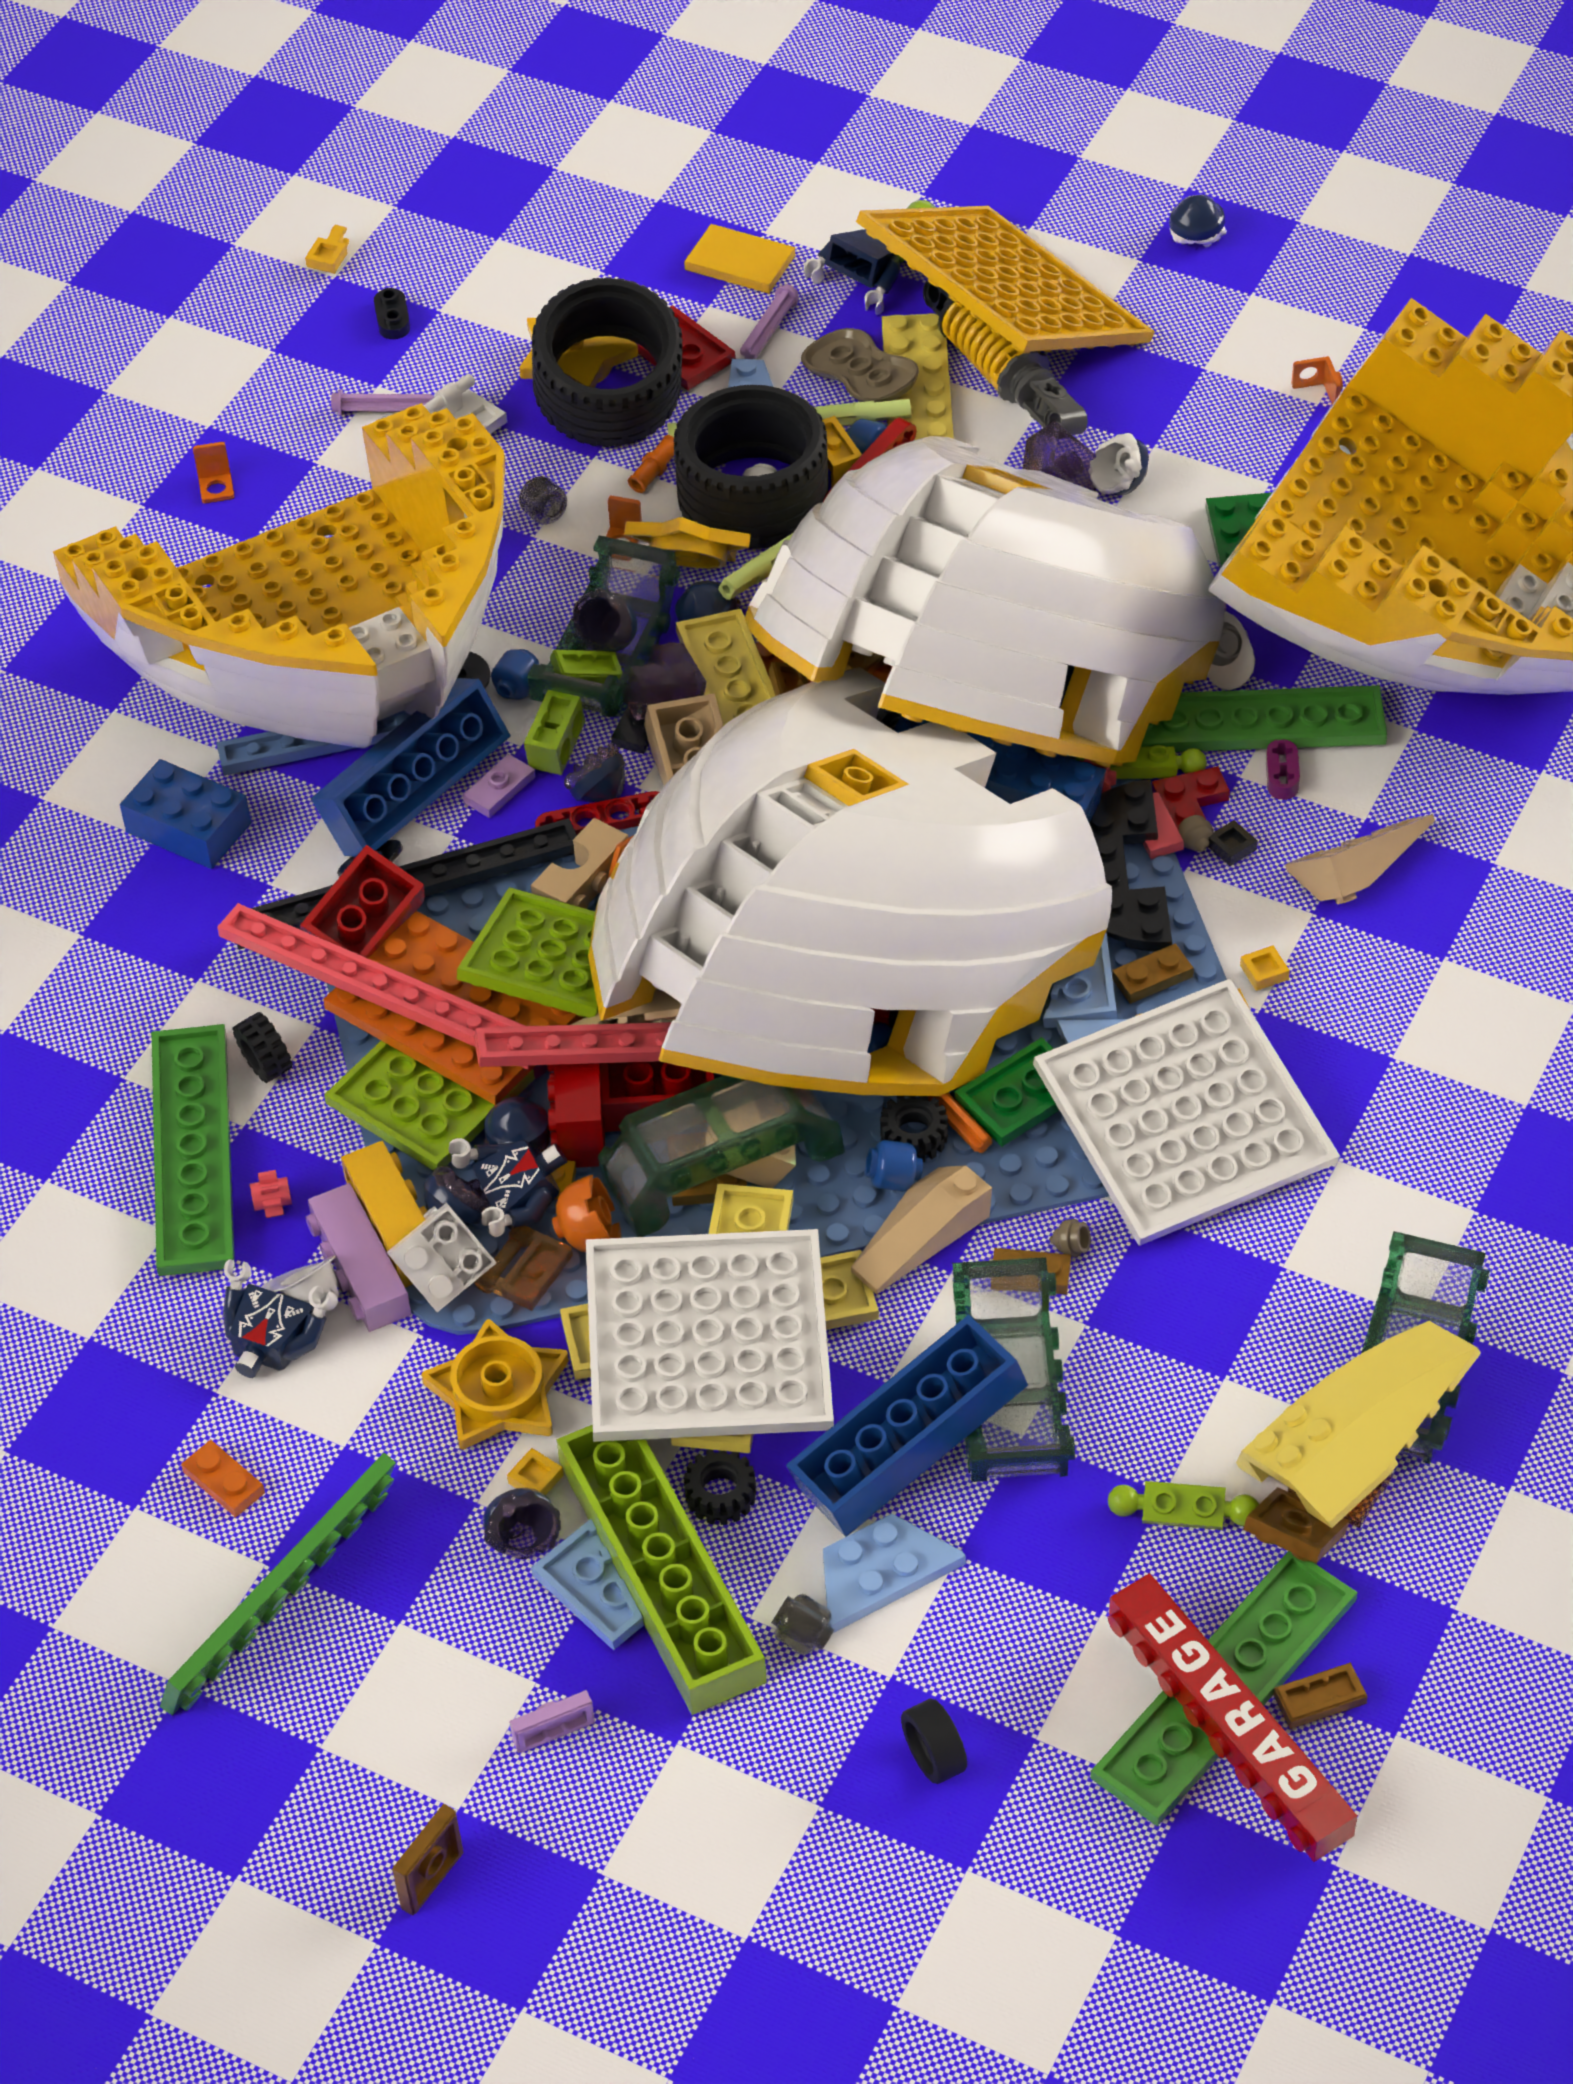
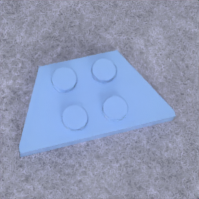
M890 1514L823 1548L829 1631L833 1634L966 1564V1555L963 1551L894 1514Z

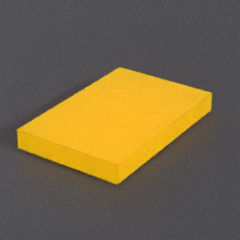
M710 224L684 261V265L687 271L770 294L796 254L795 247Z

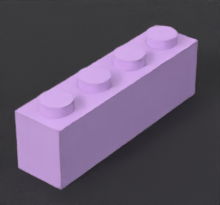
M347 1183L309 1198L310 1215L305 1216L308 1228L313 1237L320 1236L323 1243L319 1245L324 1260L333 1255L336 1256L331 1261V1264L334 1263L337 1269L334 1272L340 1291L342 1293L348 1291L351 1296L348 1299V1303L355 1320L362 1319L368 1332L411 1316L408 1293L351 1184Z

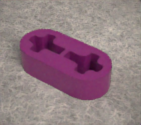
M1275 740L1267 746L1266 752L1267 789L1272 797L1281 800L1295 797L1299 790L1300 769L1298 749L1289 740ZM1279 755H1284L1286 762H1280ZM1280 777H1286V784H1281Z

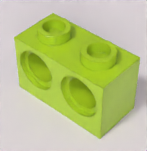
M547 690L524 741L530 767L562 775L586 722L580 696Z

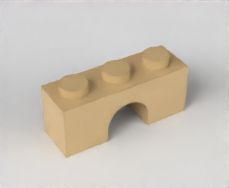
M593 818L573 839L575 863L581 867L565 869L551 863L531 884V893L587 909L589 903L596 895L602 892L608 880L617 844L628 839L629 835Z

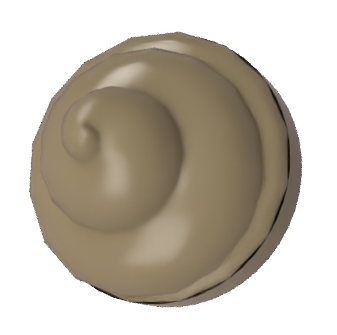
M1193 815L1180 823L1179 833L1184 841V847L1189 850L1203 852L1209 846V837L1213 834V827L1203 816Z
M1077 1219L1064 1220L1059 1228L1054 1230L1053 1236L1049 1238V1241L1058 1251L1069 1254L1071 1257H1078L1081 1253H1086L1090 1248V1230L1085 1222H1079Z

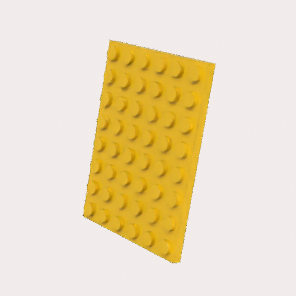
M990 206L860 210L856 222L866 229L867 235L884 243L889 252L899 255L906 260L908 267L924 274L930 284L942 288L949 294L948 297L952 301L962 304L969 309L971 316L983 320L991 327L993 333L1005 337L1012 343V347L1021 353L1029 354L1032 351L1051 352L1058 349L1073 350V348L1093 349L1098 346L1115 347V345L1125 344L1134 346L1138 343H1150L1155 333L1154 330Z

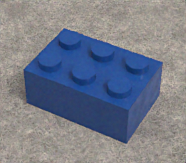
M159 759L119 804L126 833L210 869L215 867L252 823L245 794L162 759Z

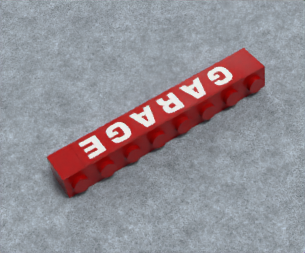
M1150 1573L1110 1597L1108 1623L1113 1632L1120 1638L1125 1637L1132 1646L1133 1653L1139 1663L1144 1667L1149 1666L1157 1675L1159 1685L1165 1694L1169 1697L1174 1696L1183 1706V1711L1188 1721L1194 1727H1200L1209 1737V1743L1214 1752L1220 1758L1226 1757L1235 1768V1774L1240 1783L1246 1789H1253L1261 1799V1804L1266 1814L1272 1820H1279L1287 1830L1291 1843L1298 1851H1305L1311 1860L1315 1862L1354 1837L1358 1815Z

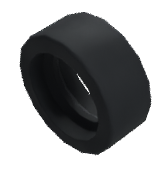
M927 1699L902 1712L901 1724L907 1744L918 1766L932 1783L940 1784L966 1770L967 1755L963 1742L951 1717L936 1699Z

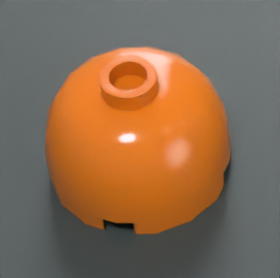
M589 1175L572 1182L564 1188L556 1204L557 1216L552 1218L553 1228L560 1239L565 1237L573 1248L580 1252H586L587 1239L621 1238L619 1222L612 1224L610 1212L615 1211L614 1204L607 1189L598 1177L593 1178V1175Z

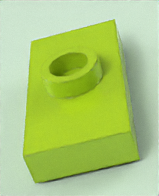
M553 650L549 657L559 684L621 685L624 679L615 652Z

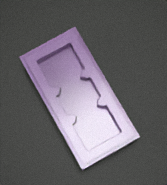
M507 754L463 794V802L491 818L535 778V769Z
M587 1690L558 1702L544 1703L535 1711L509 1722L513 1743L517 1752L522 1753L594 1724L595 1719L592 1700Z

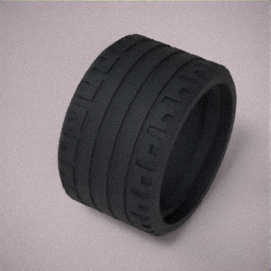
M612 277L580 281L577 284L568 286L565 290L562 289L556 296L549 299L548 304L543 306L541 313L536 318L532 334L533 392L536 403L540 407L542 415L547 418V421L554 425L557 431L566 434L570 439H575L583 444L587 443L592 446L598 445L603 447L632 444L637 440L645 439L649 434L655 433L659 427L661 428L665 424V420L669 419L672 416L673 410L676 409L681 391L683 339L677 317H674L672 308L668 307L667 302L661 299L657 293L650 291L647 287L633 281ZM614 336L628 339L641 345L652 355L657 365L643 380L631 386L618 389H598L574 381L563 372L557 362L566 350L582 340Z
M740 385L725 388L698 400L688 408V411L682 415V419L677 423V429L674 432L677 498L683 518L710 528L750 534V545L747 549L772 547L794 533L801 520L816 504L822 503L829 492L827 431L825 423L822 421L821 415L817 413V410L808 401L794 393L766 385ZM762 457L779 460L790 465L774 473L759 476H737L725 474L714 469L729 461L742 458Z

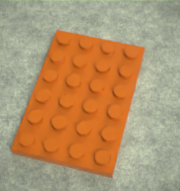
M417 910L368 958L525 1026L571 1025L584 1018L571 1012L543 1006L536 1002L512 997L498 991L456 980L457 968L474 942ZM337 987L323 999L326 1010L494 1105H497L536 1066L532 1065L528 1070L521 1066L479 1067L476 1047Z

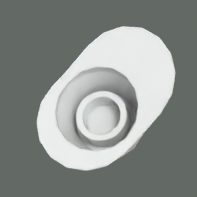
M1224 611L1220 642L1207 676L1217 687L1233 690L1243 686L1250 679L1254 671L1255 656L1247 631L1234 615Z
M333 1255L320 1263L291 1270L268 1281L261 1288L274 1292L280 1291L283 1295L310 1303L308 1298L309 1292L313 1287L320 1286L324 1288L321 1304L325 1301L328 1292L335 1293L338 1299V1280L331 1265V1261L336 1256Z

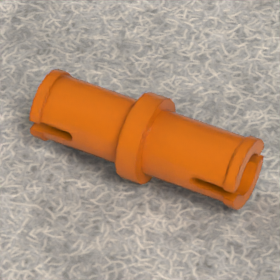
M665 435L652 452H648L643 456L642 464L627 480L629 486L634 491L644 493L649 484L666 471L667 464L674 456L673 436Z

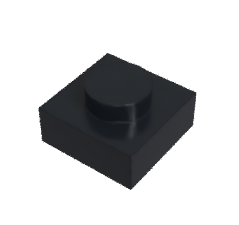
M1233 820L1213 832L1209 837L1208 847L1225 863L1231 866L1256 851L1258 840Z

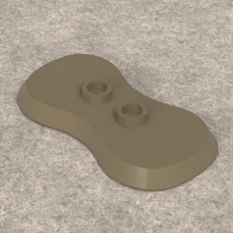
M854 328L835 330L811 343L801 355V362L808 370L819 377L842 382L847 392L859 402L896 400L913 387L919 373V368L913 360L883 352L875 345L868 333Z

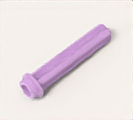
M785 284L776 289L774 300L740 348V354L745 356V359H755L758 357L789 309L797 305L799 294L792 285Z
M339 389L338 393H332L331 408L332 412H338V415H343V411L400 412L420 403L425 405L434 396L431 394H344L343 390Z

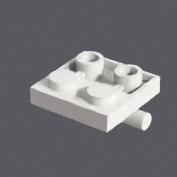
M466 374L455 383H448L434 394L432 400L424 405L430 414L447 408L455 419L473 413L490 434L507 423L506 412L469 389L475 384V379L471 374Z
M447 1202L439 1209L436 1207L429 1209L423 1216L426 1220L387 1251L391 1259L436 1312H439L497 1263Z

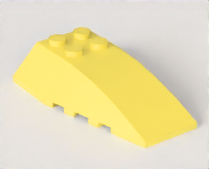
M1431 1321L1399 1333L1341 1366L1307 1391L1291 1406L1287 1407L1275 1421L1259 1433L1241 1451L1236 1464L1241 1470L1261 1483L1270 1475L1296 1492L1309 1514L1333 1528L1392 1473L1398 1465L1395 1459L1403 1447L1410 1449L1419 1437L1416 1433L1417 1428L1426 1417L1431 1419L1440 1409L1438 1400L1445 1391L1452 1392L1481 1352L1478 1347Z

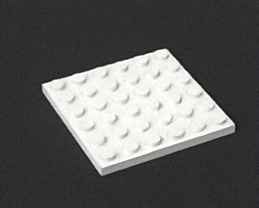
M1231 978L1034 1057L1033 1065L1139 1246L1328 1168L1339 1161V1153Z
M818 1229L586 1240L593 1442L827 1431L834 1427Z

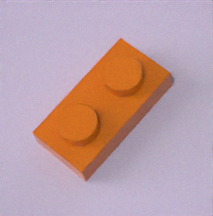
M211 1439L181 1463L183 1473L235 1518L265 1494L264 1485Z

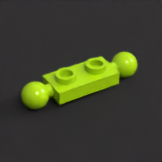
M1154 745L1151 747H1140L1136 762L1123 763L1122 766L1112 764L1110 770L1116 771V779L1168 778L1177 776V769H1181L1185 774L1203 770L1206 768L1207 759L1205 754L1196 748H1190L1181 755H1175L1174 747ZM1076 757L1075 760L1084 761L1085 758Z
M1145 1481L1144 1494H1138L1133 1487L1122 1484L1114 1487L1108 1495L1110 1510L1121 1517L1130 1516L1136 1510H1143V1524L1223 1530L1224 1517H1230L1235 1524L1244 1527L1247 1516L1259 1503L1254 1497L1247 1494L1238 1495L1232 1501H1225L1226 1487Z

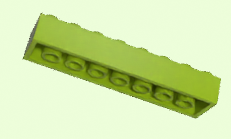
M593 1424L556 1439L559 1464L563 1467V1473L588 1520L592 1519L604 1547L606 1546L612 1557V1563L620 1578L624 1580L642 1614L644 1626L691 1715L766 1684L765 1657L646 1439L593 1442Z

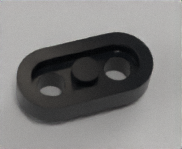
M385 288L379 291L374 297L379 333L387 339L403 338L410 331V321L404 293L394 288Z

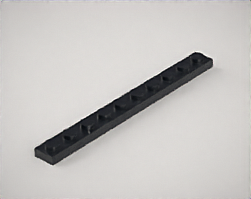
M567 818L398 867L424 884V897L573 855V839L577 835L570 819ZM333 885L251 909L300 929V924ZM237 944L239 950L245 948Z

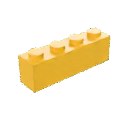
M383 1140L341 1156L345 1181L351 1184L387 1253V1251L426 1220L423 1216L427 1209L425 1206L418 1207L415 1200H418L412 1181L410 1179H403L401 1176L403 1168L396 1152L389 1153ZM389 1256L404 1287L413 1285Z

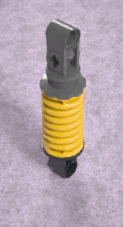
M928 280L925 282L923 298L926 305L939 316L938 329L940 333L947 337L968 361L979 370L981 375L992 384L1004 401L1017 403L1021 408L1027 410L1030 416L1052 438L1084 433L1088 423L1087 414L1084 408L1056 381L1055 376L1049 369L1050 360L1044 353L1032 351L1029 354H1025L1015 350L1010 341L993 333L991 327L983 320L971 316L969 309L962 304L952 301L948 297L949 294L942 288L930 284Z

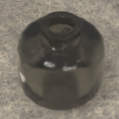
M538 476L527 481L522 487L519 494V504L522 510L533 520L547 525L556 522L565 513L567 496L564 490L550 478Z
M804 1593L798 1594L795 1598L788 1595L771 1622L776 1626L775 1637L802 1655L809 1654L814 1647L823 1650L835 1629L828 1626L832 1619L830 1609Z

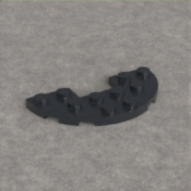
M1151 779L1132 781L1103 792L1099 805L1089 824L1103 862L1106 883L1112 886V904L1106 930L1107 936L1125 942V947L1158 951L1172 945L1165 886L1129 889L1123 844L1145 843L1148 840H1158Z

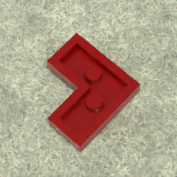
M1219 766L1152 781V792H1159L1178 831L1180 823L1187 817L1200 815L1205 818L1201 809L1202 806L1229 801L1230 790Z

